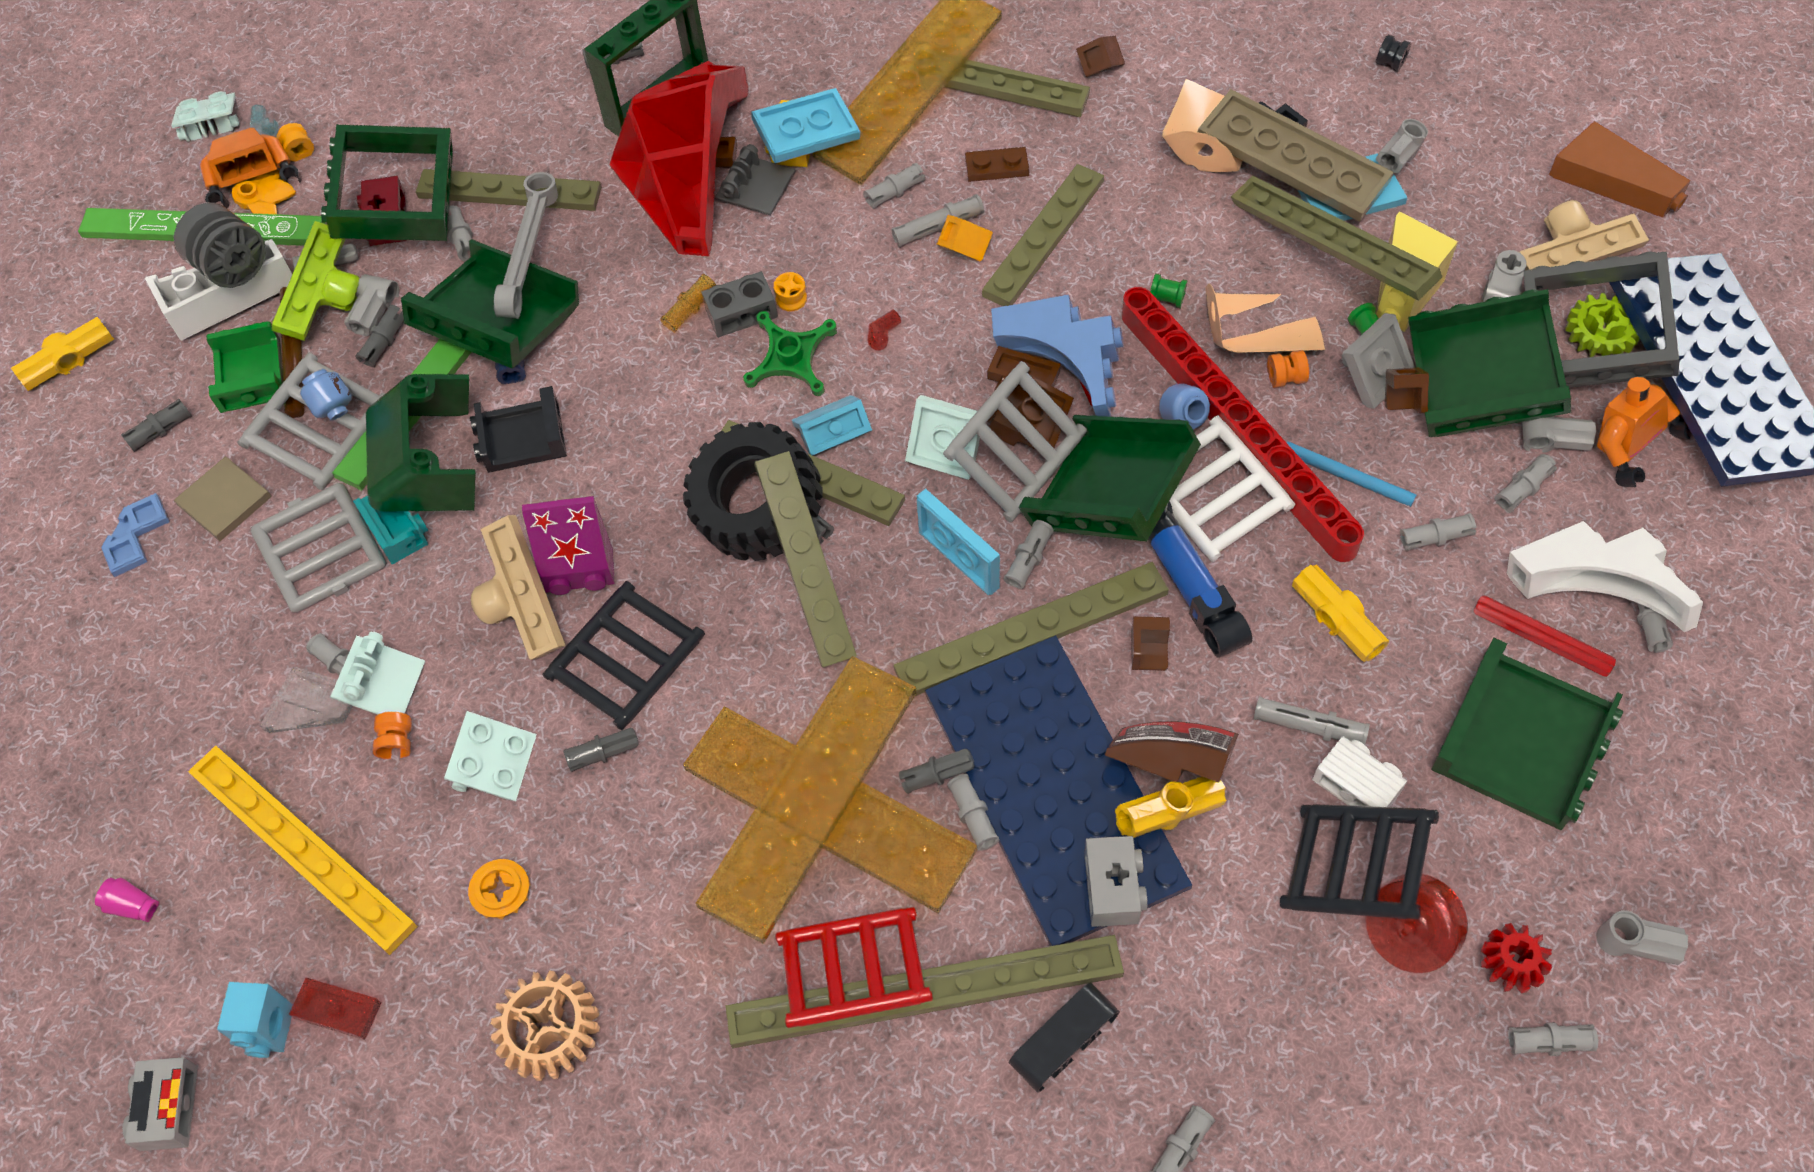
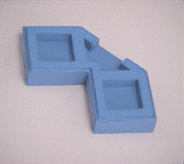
M156 493L124 507L118 517L119 523L112 536L108 535L101 548L114 577L147 563L138 536L169 523L160 497Z

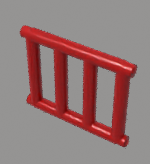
M914 907L900 908L776 932L775 938L778 946L783 947L790 1013H786V1027L808 1026L932 1001L933 994L929 987L924 985L912 922L916 921V909ZM897 925L909 990L885 994L874 929ZM859 932L869 997L846 1001L836 936ZM821 939L830 1004L806 1009L798 943Z

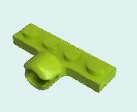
M314 221L272 322V331L305 341L315 313L320 306L327 305L346 312L352 309L357 299L356 290L359 286L360 278L357 275L338 270L335 267L345 239L330 238L328 225Z

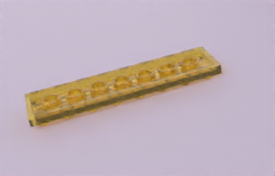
M940 0L849 105L848 110L860 130V139L813 152L812 156L862 185L1002 19V11L983 0Z
M854 656L850 658L695 903L698 909L760 943H765L917 693L915 686Z
M725 706L683 763L685 771L938 914L977 852L976 844Z

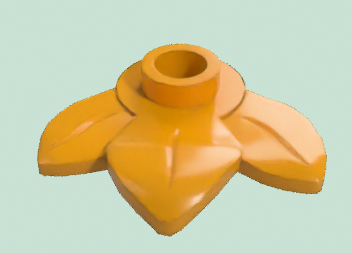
M274 170L250 178L248 181L239 182L232 189V198L241 208L250 209L252 214H277L275 204L295 196L296 192L289 183L280 179V171Z

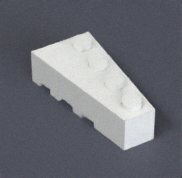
M272 239L264 241L266 255L262 267L255 277L244 285L234 288L220 287L207 279L197 269L186 270L184 266L172 269V275L159 279L157 275H152L145 278L163 315L181 341L280 293L282 287L288 286L292 273Z

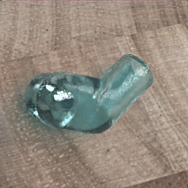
M261 105L251 107L250 128H255L259 134L276 137L279 128L278 122L275 119L273 123L269 122V118H266L265 107Z

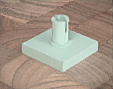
M920 395L916 400L905 461L969 480L971 476L955 459L953 461L947 459L943 452L977 411ZM977 434L964 448L974 460H976L980 437Z

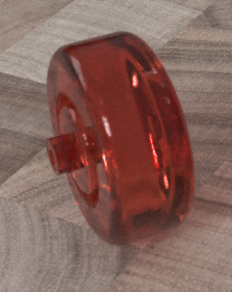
M1405 874L1392 879L1382 886L1378 901L1400 902ZM1422 874L1417 904L1421 907L1419 919L1366 916L1367 933L1379 955L1394 967L1411 973H1428L1446 965L1461 950L1468 932L1466 911L1456 893L1441 880Z

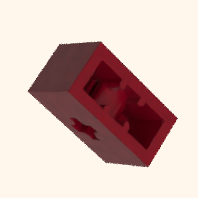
M398 176L361 181V194H357V204L359 210L406 211V194ZM367 239L369 246L407 241Z

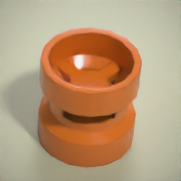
M1303 350L1292 351L1287 356H1282L1281 354L1268 356L1267 372L1273 388L1284 387L1288 382H1294L1295 384L1308 382L1309 364L1306 353Z
M384 712L375 716L374 731L377 733V738L373 741L374 756L381 759H391L393 748H401L400 758L410 755L411 742L407 738V734L411 732L412 719L409 715L401 712Z

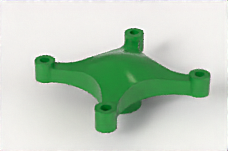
M759 312L756 316L759 327L765 329L768 333L769 349L763 362L753 371L744 374L743 380L748 388H753L764 378L789 376L807 383L813 395H823L825 392L824 385L813 374L812 359L819 343L825 337H831L837 333L835 321L827 319L816 329L806 332H791L775 325L767 312Z

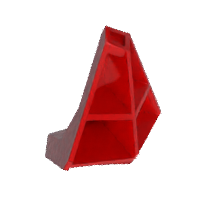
M707 61L640 92L631 99L609 165L678 254L710 255L713 235L716 152L727 109L742 101L748 95L749 90L745 66L718 65Z

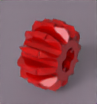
M1512 923L1506 924L1502 928V932L1498 929L1491 931L1488 935L1489 942H1484L1481 946V952L1487 956L1481 961V967L1486 969L1494 968V972L1489 977L1490 982H1496L1501 977L1504 979V992H1509L1516 985L1521 994L1527 993L1531 985L1537 988L1545 982L1543 975H1548L1552 970V964L1546 961L1551 956L1552 949L1539 946L1543 940V934H1538L1532 938L1529 936L1528 925H1523L1517 932ZM1512 952H1515V953L1519 954L1521 957L1518 959V961H1522V960H1523V962H1522V963H1517L1516 961L1513 960V958L1515 957V954H1513V955H1510V954H1511Z

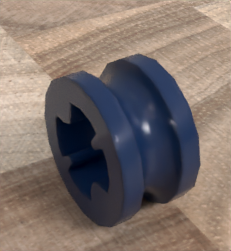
M524 360L513 369L495 362L498 382L510 384L523 381L526 378Z

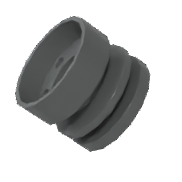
M207 202L196 205L188 210L177 223L173 236L175 249L179 256L220 287L234 288L247 283L258 273L266 255L265 242L260 233L218 203Z

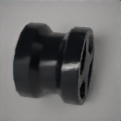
M1388 34L1379 49L1376 64L1391 65L1393 70L1399 72L1409 54L1411 42L1406 40L1399 42L1394 36Z

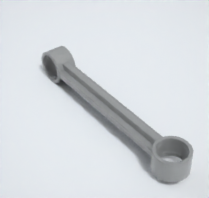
M546 172L533 173L524 181L528 202L503 285L499 284L495 289L494 311L497 317H520L522 310L521 291L545 208L552 205L558 198L555 179ZM540 188H547V189L542 190V191H535V190L540 189Z

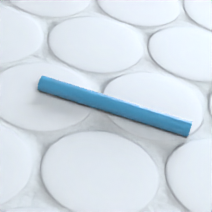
M1287 441V444L1308 465L1410 507L1417 494Z

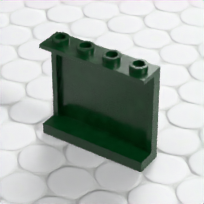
M471 239L469 241L470 258L426 296L421 297L408 292L401 298L404 324L513 369L575 311L579 305L578 281L530 262L521 291L522 310L520 317H497L494 311V293L497 285H503L511 254Z
M1548 289L1540 291L1527 290L1520 295L1505 298L1492 297L1485 302L1471 305L1457 304L1450 309L1436 312L1423 311L1416 316L1408 317L1416 367H1420L1429 373L1428 412H1425L1429 437H1442L1571 413V395L1569 385L1566 386L1549 305Z
M1074 415L1072 417L1076 425H1083L1087 432L1066 457L1043 497H1024L1018 508L1031 527H1033L1034 521L1041 520L1052 526L1054 532L1147 542L1201 446L1192 427L1187 420Z
M1493 637L1431 770L1562 831L1568 821L1576 823L1583 810L1585 802L1579 800L1583 790L1587 792L1590 790L1596 779L1598 771L1592 769L1596 759L1600 761L1603 759L1611 741L1606 739L1605 736L1608 729L1615 730L1621 719L1623 710L1617 707L1623 694L1617 692L1611 702L1503 655L1508 643Z

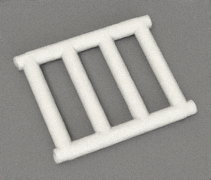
M1219 416L1214 417L1210 421V427L1196 435L1201 443L1198 450L1218 437L1231 450L1178 485L1170 499L1174 517L1211 562H1215L1221 556L1220 551L1282 509L1287 512L1295 506V502L1290 498L1289 494ZM1238 461H1241L1252 473L1191 516L1179 503V501ZM1259 485H1262L1273 499L1211 541L1199 526Z

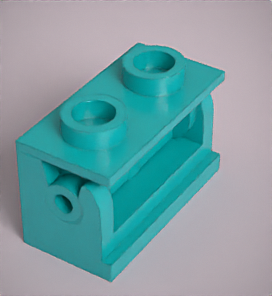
M367 496L353 501L392 565L428 545L423 533L429 530L418 513L412 516L409 511H378L369 505Z

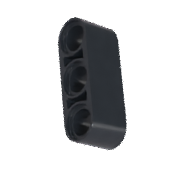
M1090 982L1080 989L1013 1054L1009 1064L1039 1093L1044 1089L1043 1084L1051 1076L1055 1079L1073 1061L1071 1057L1079 1049L1084 1051L1102 1033L1100 1028L1108 1021L1110 1023L1114 1022L1120 1011Z

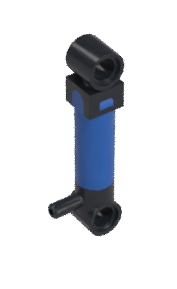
M1169 501L1148 541L1190 608L1189 615L1200 633H1203L1205 641L1213 654L1220 658L1251 644L1253 638L1251 629L1244 616L1239 611H1235L1236 603L1224 585L1218 586L1174 517L1172 505Z

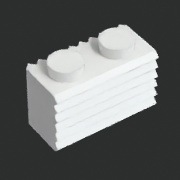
M1344 736L1341 737L1331 752L1319 764L1313 777L1314 782L1349 806L1390 807L1401 794L1407 780L1402 778V773L1396 766L1388 762L1382 764L1370 755L1369 749L1363 743L1357 740L1350 741Z

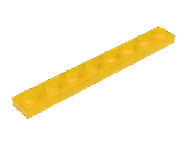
M217 746L213 747L188 771L193 778L388 955H391L418 927L406 914Z

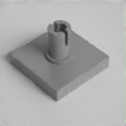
M1383 314L1342 354V363L1349 368L1362 404L1372 409L1385 399L1386 369L1415 368L1395 314Z

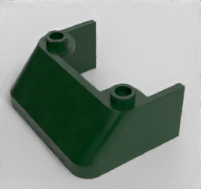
M469 374L409 375L367 409L368 503L372 508L383 512L475 511V469H439V459L434 452L427 449L409 448L408 416L468 415Z

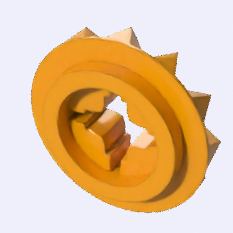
M497 859L482 865L474 873L469 883L468 896L473 908L484 917L503 920L506 915L518 913L522 903L528 901V890L531 885L525 870L518 863L508 859ZM498 876H500L506 887L511 886L509 890L503 892L501 902H499L494 893H488L497 887V882H499Z

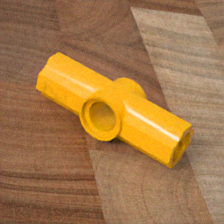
M95 317L68 334L58 332L49 335L42 342V350L13 366L11 370L29 391L58 373L68 375L70 374L69 371L78 365L80 367L83 366L84 357L111 342L114 338L100 319Z
M1317 564L1309 565L1293 580L1292 587L1315 610L1317 621L1319 623L1323 622L1331 630L1328 632L1330 635H1338L1363 662L1372 660L1387 647L1389 640L1365 616V610L1359 598L1349 590L1342 591Z
M1202 776L1184 783L1169 782L1161 791L1120 804L1115 809L1116 825L1122 835L1133 836V838L1157 829H1174L1185 819L1222 807L1227 801L1225 786L1221 779L1218 783Z

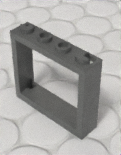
M1650 251L1629 257L1611 256L1598 261H1574L1567 265L1553 267L1538 266L1531 270H1523L1525 291L1553 290L1654 276L1658 278L1665 349L1563 360L1561 362L1566 386L1569 385V388L1626 382L1634 377L1653 379L1679 376V351L1667 251L1659 253Z

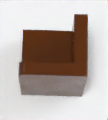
M1116 36L1100 37L1076 49L1086 77H1091L1109 68L1125 64Z
M1420 367L1386 369V408L1388 410L1415 409L1420 414L1428 412L1429 373Z
M1133 616L1131 628L1132 670L1166 671L1168 669L1170 617Z

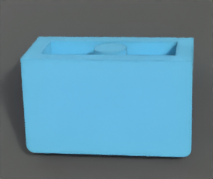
M852 395L791 420L793 426L799 429L810 455H815L872 431L861 399Z

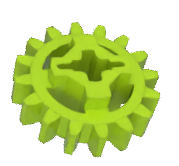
M1601 293L1598 299L1589 294L1585 302L1578 300L1574 308H1571L1566 319L1568 323L1565 331L1571 333L1569 337L1570 342L1578 341L1580 343L1577 349L1579 352L1588 349L1590 350L1589 357H1594L1596 353H1600L1602 356L1623 354L1624 352L1631 353L1634 346L1637 345L1640 338L1622 305L1618 303L1619 300L1616 295L1612 300H1608L1605 293Z

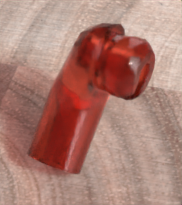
M894 309L869 324L867 342L871 348L875 350L884 349L889 341L888 331L901 323V318Z

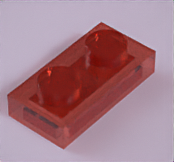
M306 977L289 1015L296 1020L365 1040L381 1002L377 998Z

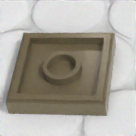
M225 456L175 498L174 502L218 541H221L272 496L264 487Z

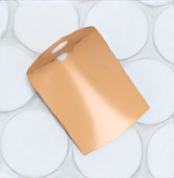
M1187 79L1184 82L1162 136L1186 165H1193L1198 170L1205 172L1239 171L1242 160L1234 157L1230 150L1216 137L1198 132V128L1224 98V95ZM1205 144L1209 145L1213 150L1210 156L1198 154Z
M1210 283L1206 286L1205 292L1213 341L1217 346L1237 353L1325 350L1322 333L1316 317L1279 325L1253 334L1222 340L1220 318L1223 315H1234L1273 302L1281 294L1215 293Z

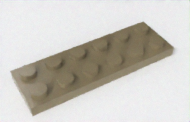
M1232 89L1228 91L1198 128L1199 133H1206L1216 137L1230 150L1234 157L1359 222L1390 183L1394 173Z

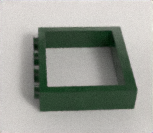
M649 0L584 48L604 126L618 137L631 99L621 106L611 64L674 17L683 60L641 92L707 62L708 56L697 0Z
M336 124L335 137H330L329 142L330 154L333 158L332 160H327V176L330 179V183H324V198L327 206H322L321 220L322 223H327L330 238L447 241L453 163L451 128ZM347 152L436 154L432 211L340 210Z

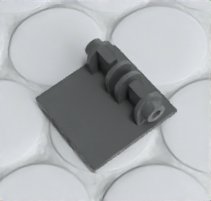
M748 144L742 147L738 158L729 169L725 180L722 181L715 199L771 215L796 170L759 159L757 147Z

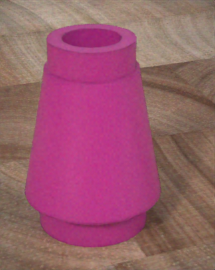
M122 877L106 879L95 897V905L101 907L103 913L143 920L145 922L151 920L153 913L159 906L157 900L152 899V897Z

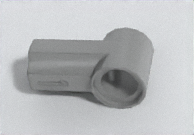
M1405 119L1396 134L1377 155L1376 161L1378 164L1394 173H1399L1408 161H1411L1416 156L1428 135L1427 127L1416 119Z
M368 274L362 275L356 290L357 299L344 322L347 329L355 334L368 336L372 326L378 325L385 309L391 305L395 297L398 298V283Z
M1554 416L1522 422L1523 447L1526 451L1542 449L1544 453L1553 450V448L1591 451L1596 434V423L1592 420Z
M1621 910L1613 914L1599 927L1596 934L1597 943L1600 948L1612 956L1630 954L1679 965L1684 961V956L1688 949V935H1686L1683 928L1642 920L1636 913L1629 910ZM1615 928L1624 932L1627 940L1618 936Z

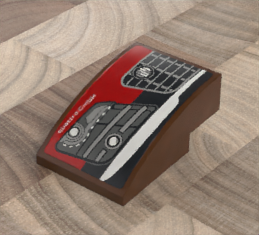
M1180 721L1141 723L1121 728L1108 746L1105 756L1174 782H1178L1183 771L1186 770L1219 783L1230 761L1239 734L1199 723Z

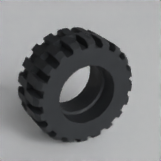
M749 422L748 427H744L740 423L731 426V431L725 433L723 430L714 435L715 439L711 443L707 444L705 442L700 447V455L698 458L693 457L688 466L691 469V473L686 474L683 486L688 491L683 493L684 505L688 508L687 515L690 521L719 551L727 556L732 555L735 559L746 561L750 556L754 561L766 559V554L771 553L773 557L783 554L767 502L747 513L733 514L729 512L730 499L737 485L750 474L757 472L754 462L789 451L811 518L817 517L821 506L816 500L822 499L823 487L819 484L821 477L818 469L813 464L814 462L789 432L782 431L779 426L773 424H766L764 427L761 422Z

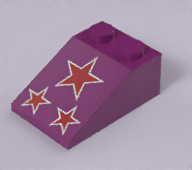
M594 496L522 505V514L536 569L545 593L551 592L555 595H564L572 589L580 588L597 591L603 589L605 585L615 584L613 547Z

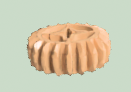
M549 970L544 981L538 972H533L532 983L527 984L524 979H518L517 983L521 989L516 993L510 989H505V995L509 1001L507 1004L502 1002L496 1003V1009L502 1016L491 1019L492 1026L499 1029L491 1034V1040L495 1044H500L495 1052L501 1059L506 1058L505 1065L508 1069L514 1070L518 1067V1074L521 1077L526 1078L532 1072L533 1077L537 1081H542L546 1069L552 1079H558L559 1066L562 1065L570 1073L574 1070V1066L570 1062L572 1058L576 1056L579 1061H586L587 1057L581 1048L582 1046L587 1048L595 1047V1041L587 1034L599 1032L600 1026L597 1022L592 1021L599 1016L597 1007L591 1006L595 999L590 992L584 993L585 986L581 981L572 984L573 979L569 974L565 973L558 980L557 974ZM545 998L538 1007L527 1008L533 1002ZM565 999L573 1004L575 1010L573 1029L561 1021L564 1012L562 1005ZM551 1020L555 1027L543 1026L540 1030L534 1022L540 1024L541 1022L547 1023ZM517 1022L523 1023L529 1030L525 1039L528 1044L524 1051L518 1047L516 1041ZM555 1041L564 1042L553 1051L544 1053L551 1043Z

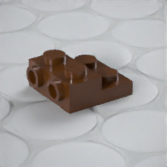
M1030 375L1062 411L1068 415L1074 397ZM1002 376V377L1000 378V380L998 381V383H997V385H996L994 391L998 388V386H999V385L1003 382V380L1006 378L1005 376ZM1018 384L1007 399L1047 442L1055 448L1061 432L1060 427ZM998 409L987 421V426L1002 441L1012 446H1015L1019 441L1035 449Z

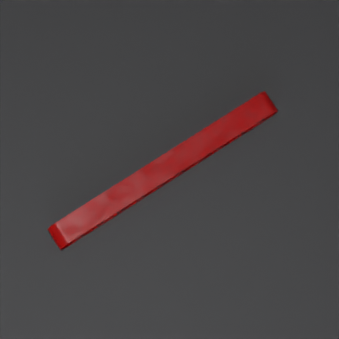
M1143 287L1128 289L1123 297L1122 320L1124 324L1177 384L1191 385L1204 391L1210 403L1207 418L1211 421L1214 417L1219 416L1233 430L1289 494L1290 498L1295 502V506L1290 512L1328 555L1339 562L1353 560L1358 554L1364 537V529L1155 296Z

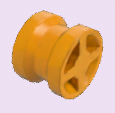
M288 123L278 130L276 138L282 144L290 161L297 162L312 155L314 152L313 142L301 124Z
M786 272L775 279L773 288L776 295L775 300L779 308L791 312L805 306L807 293L802 276L794 272Z

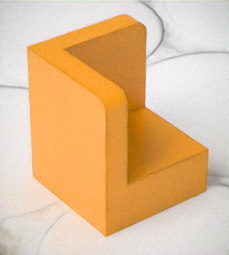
M948 215L937 245L982 261L993 232L964 219Z

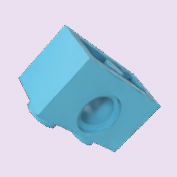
M229 982L217 1030L230 1039L231 1045L242 1047L245 1050L244 1054L251 1057L268 1058L270 1052H284L294 1005L269 984Z

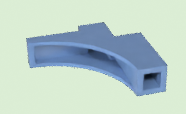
M1069 295L991 309L993 337L997 347L1001 346L1022 353L1042 356L1060 363L1072 372L1088 390L1095 415L1111 417V408L1116 407L1114 388L1108 387V379L1113 378L1111 362L1119 361L1118 348L1124 346L1121 328L1114 327L1111 315L1081 321L1079 307H1073Z

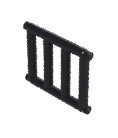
M625 581L542 673L545 679L552 682L554 679L558 680L613 718V724L619 730H623L636 717L705 635V632L699 627L691 629L634 591L635 587L629 581ZM626 602L682 639V641L669 655L614 619L612 615ZM601 628H604L660 667L648 681H645L590 644L589 641ZM579 653L637 692L624 708L566 669Z
M1303 804L1301 806L1300 813L1301 817L1304 818L1288 894L1282 895L1280 898V907L1282 909L1396 919L1420 918L1421 907L1417 904L1431 824L1438 823V810ZM1320 820H1338L1340 824L1324 897L1305 896L1304 891ZM1356 821L1377 822L1361 900L1340 898ZM1393 823L1415 824L1400 902L1378 901Z

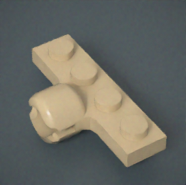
M1571 200L1553 208L1544 219L1553 240L1522 250L1519 253L1526 259L1525 270H1531L1538 266L1553 267L1567 265L1574 261L1591 262L1603 260L1607 257L1617 256L1644 247L1649 239L1635 214L1601 225H1595L1590 222L1581 203Z
M507 515L482 528L481 532L495 566L496 574L493 579L475 587L471 594V605L477 617L486 624H497L512 616L530 660L543 657L566 646L517 516Z

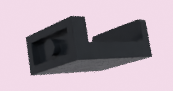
M552 386L540 388L541 401L488 412L484 411L481 402L474 403L475 416H470L473 434L478 436V443L473 444L477 462H483L488 473L567 456L559 403Z

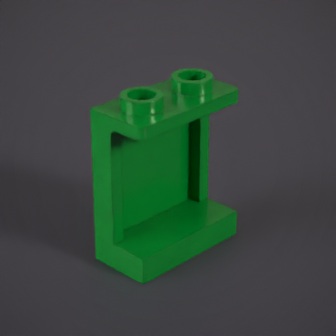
M271 322L254 323L206 335L207 343L213 351L215 384L209 386V397L219 412L224 413L267 403L283 384L280 338L276 332L272 331Z

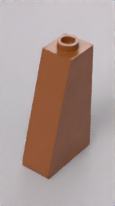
M1595 121L1556 155L1549 173L1551 177L1662 218L1671 209L1677 212L1688 198L1685 191L1691 181Z

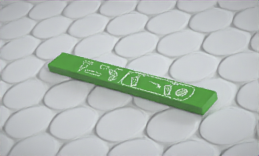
M87 208L78 232L82 238L174 241L173 236L176 225L187 211ZM234 213L257 230L264 241L272 239L275 245L304 246L314 221L322 223L321 216Z

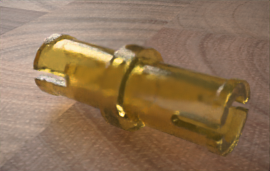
M702 274L686 292H681L677 296L678 301L660 318L663 326L675 333L692 313L695 315L700 311V305L703 303L701 291L716 286L715 282L706 274Z

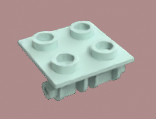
M221 91L209 95V99L197 101V99L192 98L180 102L179 106L176 107L171 125L172 128L180 127L176 129L179 140L190 142L201 139L202 134L205 138L208 137L204 120H207L213 135H217L216 126L220 134L234 131V127L240 126L236 114L230 115L233 111L235 92L226 94V92Z
M369 632L368 636L364 637L356 635L330 698L377 715L384 712L405 713L425 660L384 646L382 642L383 636L377 632Z
M467 711L444 779L452 781V788L460 792H466L467 787L507 800L516 801L537 734Z

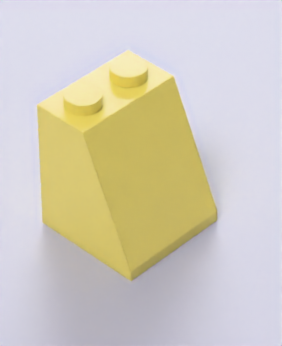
M1399 212L1396 215L1388 243L1440 268L1442 278L1419 301L1381 281L1376 315L1380 318L1385 313L1395 314L1401 330L1405 332L1409 327L1408 317L1416 316L1420 313L1444 282L1458 241Z

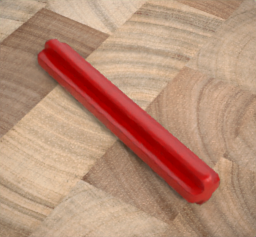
M1482 595L1474 608L1476 615L1604 677H1607L1612 672L1616 664L1615 657L1486 595Z

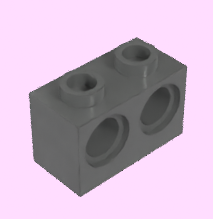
M762 271L701 291L705 310L717 338L757 325L756 316L761 311L767 312L771 320L778 318L775 299Z

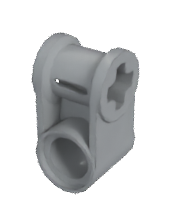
M1506 250L1498 255L1481 300L1483 302L1492 297L1505 298L1521 294L1523 270L1526 268V259L1521 253L1515 250Z

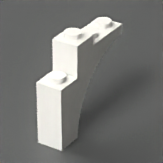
M1582 521L1515 549L1509 554L1507 575L1527 599L1560 591H1591L1610 594L1637 602L1658 612L1673 622L1683 632L1697 627L1703 601L1698 594L1690 590L1675 575L1671 568L1664 565L1667 550L1658 539H1655L1644 528L1606 543L1598 532H1594Z

